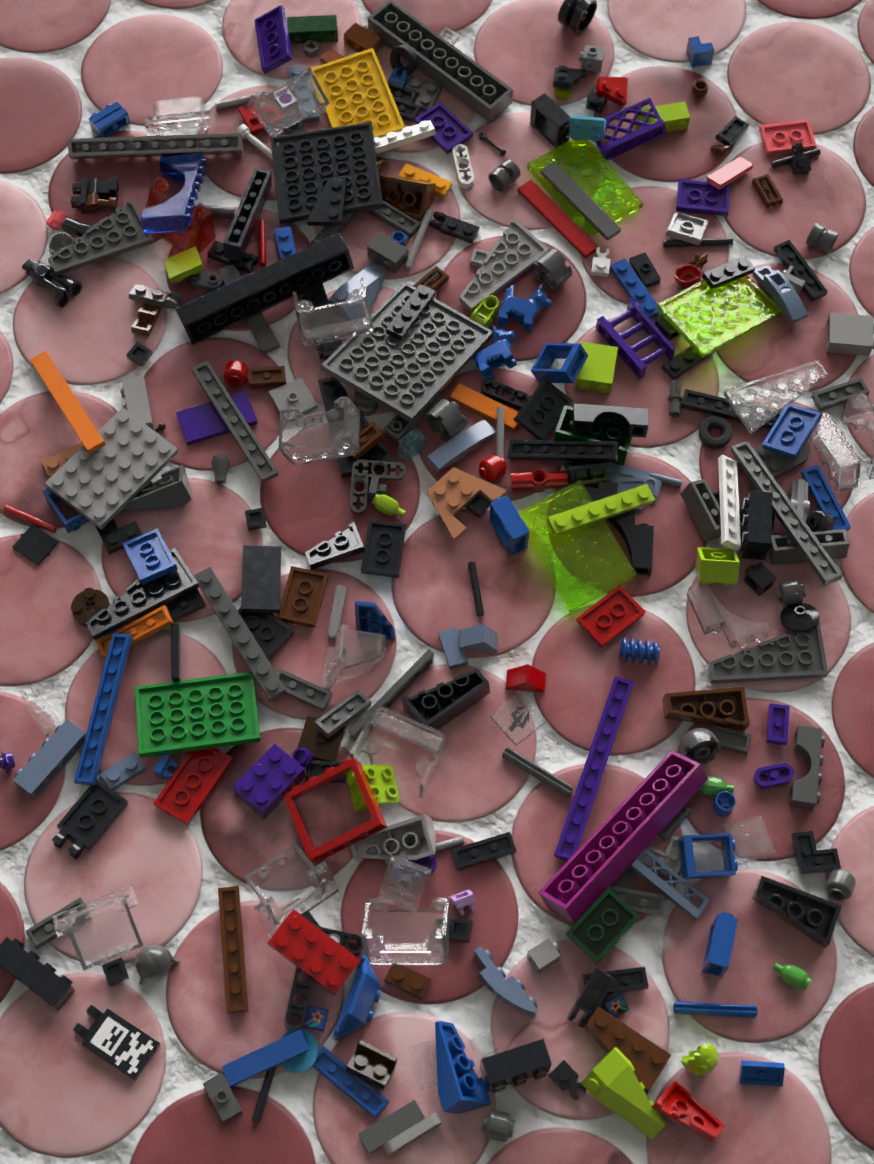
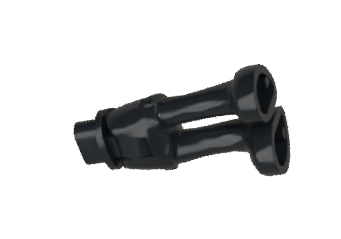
M30 258L22 265V269L35 281L36 285L42 286L54 294V303L60 308L68 303L69 294L77 296L82 289L80 281L63 275L55 276L50 266L38 260L34 261ZM52 279L55 280L56 282H58L59 284H61L63 287L58 286L57 284L53 283L51 280H52Z

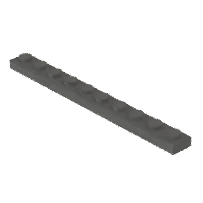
M745 441L731 446V453L757 490L773 492V513L824 586L841 580L842 573L750 443Z

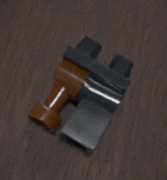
M110 177V180L82 178V182L73 183V194H79L80 197L72 196L71 206L72 208L81 209L82 214H87V212L95 213L98 208L109 207L111 211L117 209L119 194L117 177Z

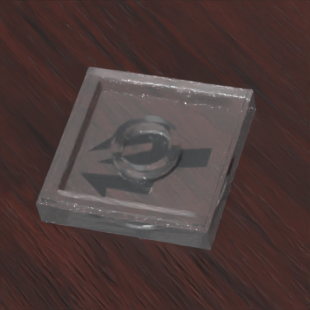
M521 692L490 716L515 746L519 745L546 723L545 718Z

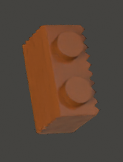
M354 22L352 27L344 33V45L358 53L373 48L376 54L382 48V38L378 33L369 31L366 26Z

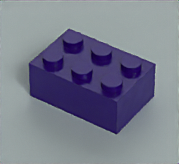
M274 744L233 785L234 793L262 819H265L284 800L283 794L289 792L288 790L291 787L297 786L305 778V770L279 746Z

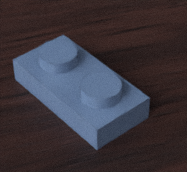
M133 752L100 773L109 789L114 791L144 772L146 768L136 753Z

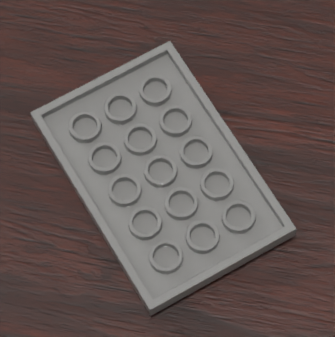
M123 407L98 431L106 444L104 447L89 454L83 445L45 482L48 489L101 530L179 453L178 448Z

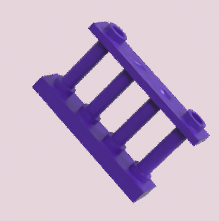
M632 299L628 301L627 311L613 320H606L604 316L597 319L596 330L610 346L618 347L617 354L638 379L645 376L647 364L664 354L669 359L674 357V344L667 340L645 315L640 305ZM630 317L637 321L638 324L623 333H618L614 329L615 326ZM642 329L649 335L633 346L625 342V339ZM653 341L660 348L643 359L639 358L635 353Z

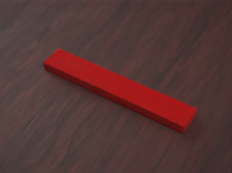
M532 180L518 188V193L585 259L596 252L599 246Z

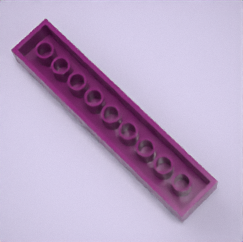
M671 750L538 892L547 908L575 924L707 782L708 778L701 764Z

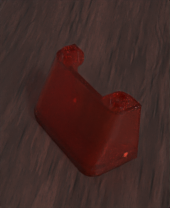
M157 176L150 186L143 217L145 224L149 230L181 252L196 246L200 253L216 237L212 211L200 205L195 206L190 211L186 210L165 195L169 188L168 183L162 177Z

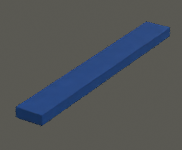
M112 633L74 779L75 784L95 786L133 639L131 635Z

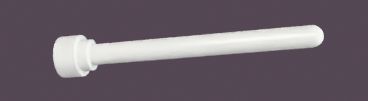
M245 124L240 125L236 133H241L242 139L250 141L273 160L272 150L251 134L250 128Z

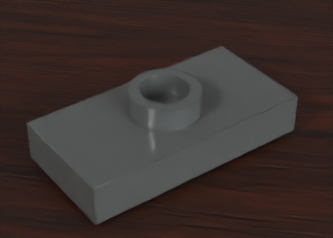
M222 1072L202 1083L223 1123L243 1112Z

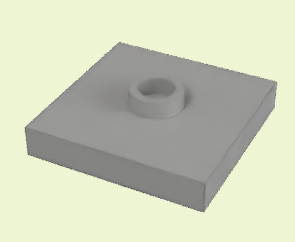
M675 211L666 236L700 245L708 225V220Z
M302 377L269 391V395L285 423L318 409V405Z

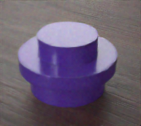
M300 747L293 752L292 759L302 767H306L312 760V753L309 749Z

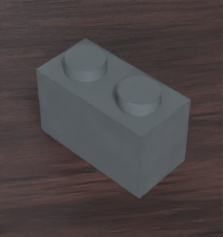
M379 232L368 244L367 256L372 261L383 265L385 269L397 273L407 261L408 248Z

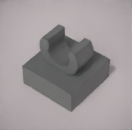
M371 477L367 501L372 502L376 494L386 493L387 485L378 484L379 477Z

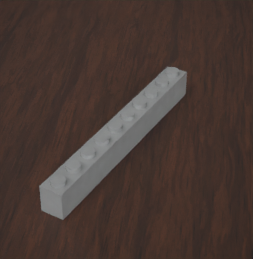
M241 133L68 139V155L72 160L243 154Z

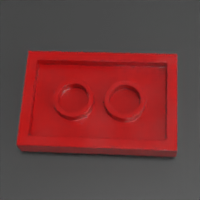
M619 585L577 617L576 621L603 648L643 617L645 611Z

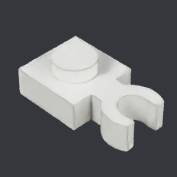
M597 247L596 257H593L591 275L608 277L611 260L607 259L609 257V248L606 249V253L602 254L600 253V247Z

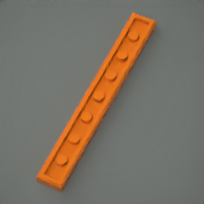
M44 351L31 358V363L88 453L91 454L106 445L48 353Z

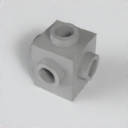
M585 45L584 52L581 51L579 61L582 62L581 69L601 72L605 48Z

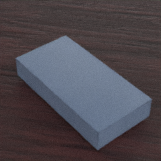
M457 627L438 632L449 669L468 664L465 650L459 649V632Z

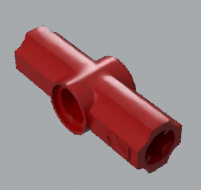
M536 469L532 473L511 474L512 491L533 490L540 493L546 489H557L568 485L567 471L545 472L542 469Z

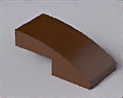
M143 303L138 310L137 319L131 326V333L148 337L157 321L161 307Z

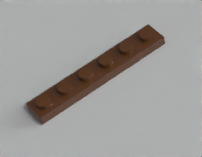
M239 886L218 888L226 1010L227 1014L248 1012Z

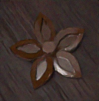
M711 145V151L718 150V155H721L723 151L731 149L729 145Z
M703 253L700 256L695 255V260L688 264L694 265L697 268L699 266L703 267L708 262V253Z

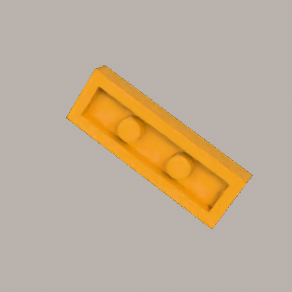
M407 163L398 175L401 178L436 183L434 195L444 199L452 187L451 181Z

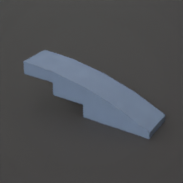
M483 420L441 445L429 454L426 459L437 471H440L463 460L467 453L479 448L482 442L494 437L496 431Z

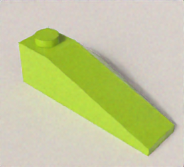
M615 1047L582 1080L581 1084L596 1100L653 1139L666 1124L660 1113L652 1108L654 1103L648 1099L644 1092L645 1086L642 1081L639 1082L633 1072L635 1069L632 1063Z

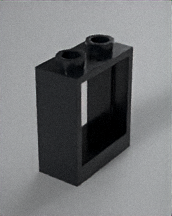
M545 93L533 100L530 124L556 149L561 145H565L570 139V116Z

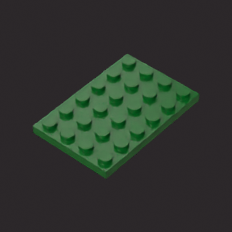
M251 672L135 686L140 758L261 742L254 676Z

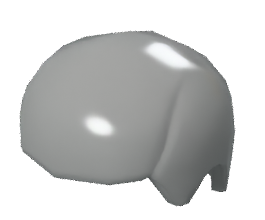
M64 232L52 235L49 240L50 254L53 255L63 247L72 244V236Z

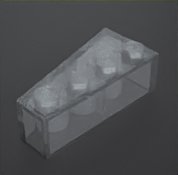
M827 412L822 413V418L809 439L814 449H819L822 464H827L828 476L830 480H835L837 493L858 487L861 466L863 465L860 456H857L852 444L848 443L843 431H840L836 426L835 420Z

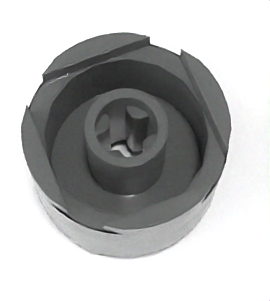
M549 248L532 263L535 269L533 273L535 278L539 281L543 280L551 292L569 279L573 272L570 266L567 267L565 265L567 260L556 249L550 250Z
M441 399L425 414L427 415L425 421L434 433L438 431L441 434L440 438L446 442L458 435L469 424L468 419L459 411L460 406L455 401L449 402Z

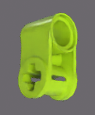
M495 296L485 297L478 308L474 310L470 319L489 328L499 313L498 298Z

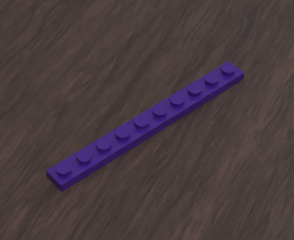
M617 676L614 677L554 854L556 858L568 861L578 850L634 683L633 681Z

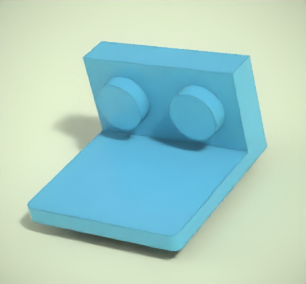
M570 116V138L604 141L605 118Z

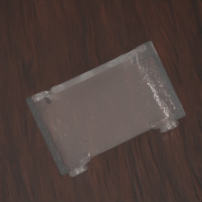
M310 67L302 70L303 75H296L291 80L267 92L263 91L261 94L256 93L250 96L247 105L270 136L277 137L283 133L282 130L316 113L320 115L327 111L326 107L330 103Z
M862 393L849 396L840 420L843 426L847 424L854 426L855 431L864 429L874 448V404L867 395ZM874 458L871 460L872 466L866 471L869 480L874 479Z
M367 898L361 933L364 955L367 956L371 964L439 965L446 963L449 954L450 899H433L430 902L429 910H389L385 900L381 898Z

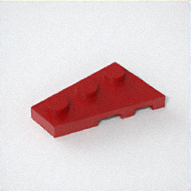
M676 1080L652 1106L653 1109L710 1142L725 1127L722 1122Z

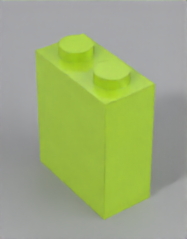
M582 342V347L588 354V357L576 378L575 388L585 391H597L599 393H611L618 347Z

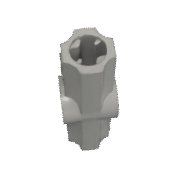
M798 479L791 483L790 501L806 522L810 509L808 482Z

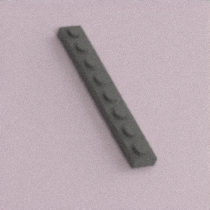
M205 361L191 368L193 375L261 483L279 476L276 467L210 363Z
M211 567L193 575L199 584L200 590L268 701L286 693V688Z

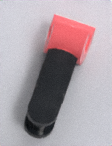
M54 210L46 221L47 225L54 230H60L63 226L64 230L80 237L91 228L89 225L67 217L61 210L58 212Z

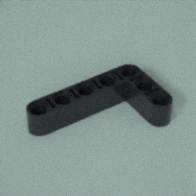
M316 926L328 936H335L339 944L355 956L364 947V941L359 935ZM356 941L359 944V949L356 951L351 950L348 943ZM297 967L284 1019L285 1027L288 1030H297L303 1026L313 984L311 977H309V982L301 983L298 980V975L304 972ZM301 994L304 996L305 1002L298 1005L294 1002L293 996ZM292 1015L298 1016L300 1024L297 1026L291 1025L289 1017Z

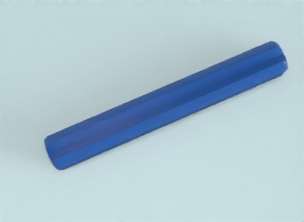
M678 1001L673 1004V1012L675 1014L755 1018L758 1013L756 1005Z

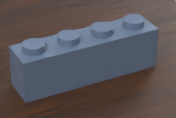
M69 720L59 724L52 737L47 738L43 742L42 748L29 758L27 765L16 772L13 779L15 785L33 800H36L84 745L85 732Z

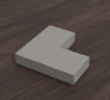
M672 835L665 852L649 845L646 847L679 874L681 869L679 837ZM645 854L640 862L647 868H653L652 859ZM656 870L657 873L669 878L666 870Z

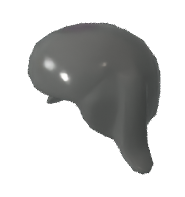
M158 944L144 947L138 953L136 970L140 975L139 985L143 983L145 978L155 977L163 973L171 962H179L180 960L173 958L167 948Z

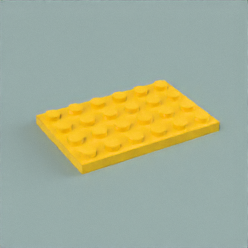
M373 48L310 69L332 128L372 122L374 137H381L389 132H396L405 128Z

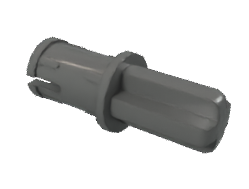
M675 380L670 383V396L668 397L670 402L669 415L672 417L681 415V383Z

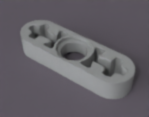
M434 1113L394 1137L382 1147L386 1154L391 1156L441 1125L442 1121L438 1114Z

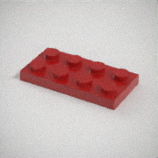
M217 748L190 751L154 801V806L188 826L233 762V758Z
M294 909L267 943V945L334 996L361 961Z

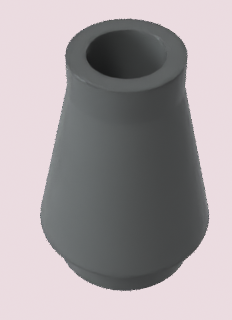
M215 455L211 461L215 483H226L230 463L226 455Z

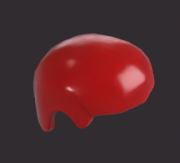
M691 264L683 265L676 269L674 275L675 282L680 288L693 289L701 281V271Z

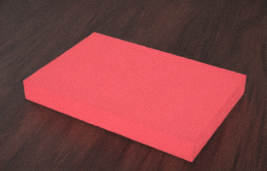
M809 120L759 126V133L766 156L793 153L792 145H795L797 142H802L803 152L817 148Z

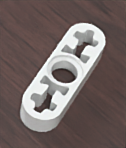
M458 144L452 149L459 186L463 189H469L474 185L471 161L467 147L463 144ZM466 164L468 167L461 169L459 165Z

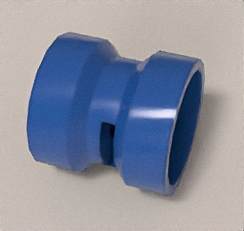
M728 791L720 792L713 803L714 812L721 817L728 816L736 804L734 795Z

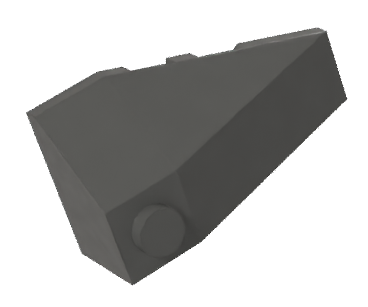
M179 466L161 474L162 478L155 482L150 481L121 511L175 507L187 504L192 500V489L184 466Z

